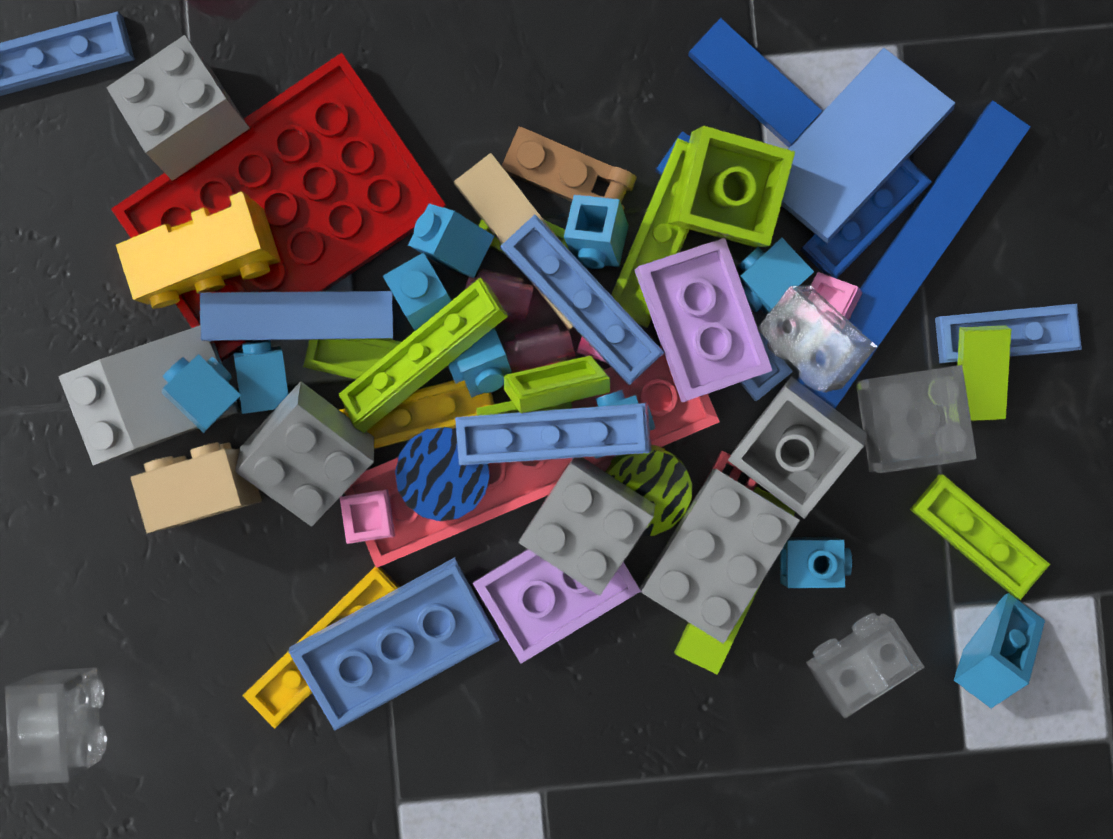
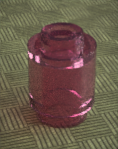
M484 268L480 269L478 276L474 278L469 276L465 289L479 278H482L489 284L508 316L503 321L514 323L516 319L526 322L534 291L533 285L525 284L524 278Z
M558 324L515 334L514 340L504 342L512 373L555 364L576 357L569 330L560 332Z

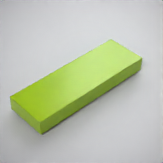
M939 474L910 508L914 514L1017 599L1021 600L1050 565L944 475Z

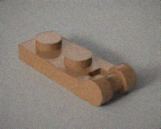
M520 126L502 164L503 169L508 175L572 202L574 195L620 199L622 203L626 191H632L637 177L627 170L610 166ZM597 179L609 184L604 197L592 193Z

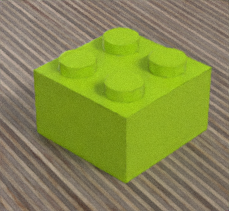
M707 126L691 132L668 224L725 238L726 240L752 247L770 246L795 151Z

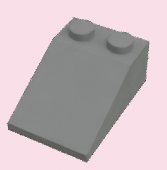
M201 326L99 359L58 376L93 465L121 459L198 428L162 394L163 387L168 383L162 376L182 357L190 362L199 354L206 362L213 357L222 364L214 341H201ZM237 401L218 420L241 412Z

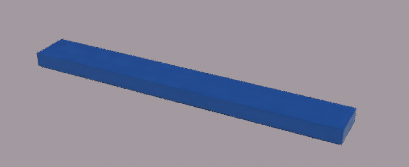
M991 101L986 106L861 286L860 290L863 293L842 334L834 330L829 332L797 378L798 382L834 409L837 407L1031 126L994 101Z

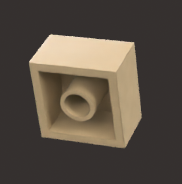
M217 442L190 450L192 459L189 460L186 459V456L176 458L169 456L145 463L146 472L131 476L130 478L146 533L174 528L261 502L258 488L235 472L240 449H232L230 442L220 445Z

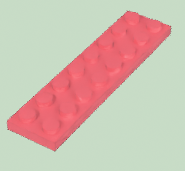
M664 353L629 386L612 367L605 369L604 372L610 378L609 393L571 402L572 408L598 407L596 398L623 390L625 399L636 395L638 403H648L655 424V429L650 431L651 445L663 447L720 422L708 394L683 403L681 402ZM607 455L595 459L594 456L583 458L601 470L606 471L611 465L610 461L616 455ZM398 458L363 472L344 493L348 496L387 489L389 491L395 536L365 541L376 568L549 495L572 458L488 463L490 479L486 494L474 510L459 519L436 521L424 518L406 505L397 489L395 470Z

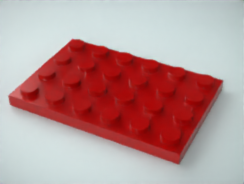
M342 52L244 118L250 129L173 181L163 173L111 208L130 238L164 224H170V227L193 221L191 213L202 208H208L210 215L232 207L230 196L242 191L264 208L281 262L269 265L270 272L256 278L242 279V276L238 275L225 279V286L209 293L325 292L414 232L416 221L425 212L428 204L448 209ZM196 289L179 294L180 301L175 303L191 328L200 326V294H197ZM214 341L222 362L233 355V352L242 349L243 343L251 342Z

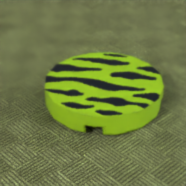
M651 445V452L616 455L610 461L611 465L606 470L607 474L655 504L654 516L641 536H655L671 529L685 515L692 498V482L682 461L671 452L666 451L662 447Z

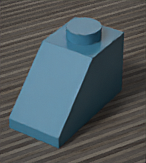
M424 252L383 275L415 331L452 301Z
M1010 593L1004 595L964 647L954 681L991 709L1028 685L1045 620Z

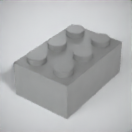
M712 469L640 586L641 593L724 644L800 520L721 471Z

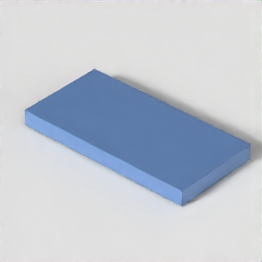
M883 48L788 148V150L795 151L781 206L828 244L954 110L955 102L891 52Z
M453 558L289 647V654L335 731L499 641V637L456 558Z

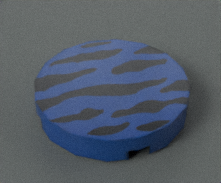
M440 427L427 429L409 440L399 454L395 476L398 492L409 508L421 517L436 521L459 519L476 508L486 494L490 471L488 463L459 465L456 429Z

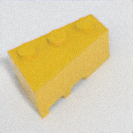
M242 191L230 196L232 207L210 215L208 208H202L191 213L193 221L170 227V224H164L116 244L133 300L147 305L151 304L153 309L162 308L179 302V294L196 289L197 294L209 293L225 286V279L241 275L242 279H252L269 273V265L281 261L264 208Z

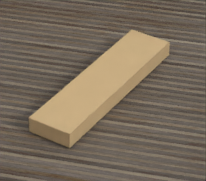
M492 153L488 154L454 181L456 187L501 244L509 239L534 214L554 234ZM540 292V294L544 297L547 303L555 311L558 317L570 330L573 326L555 308V306Z

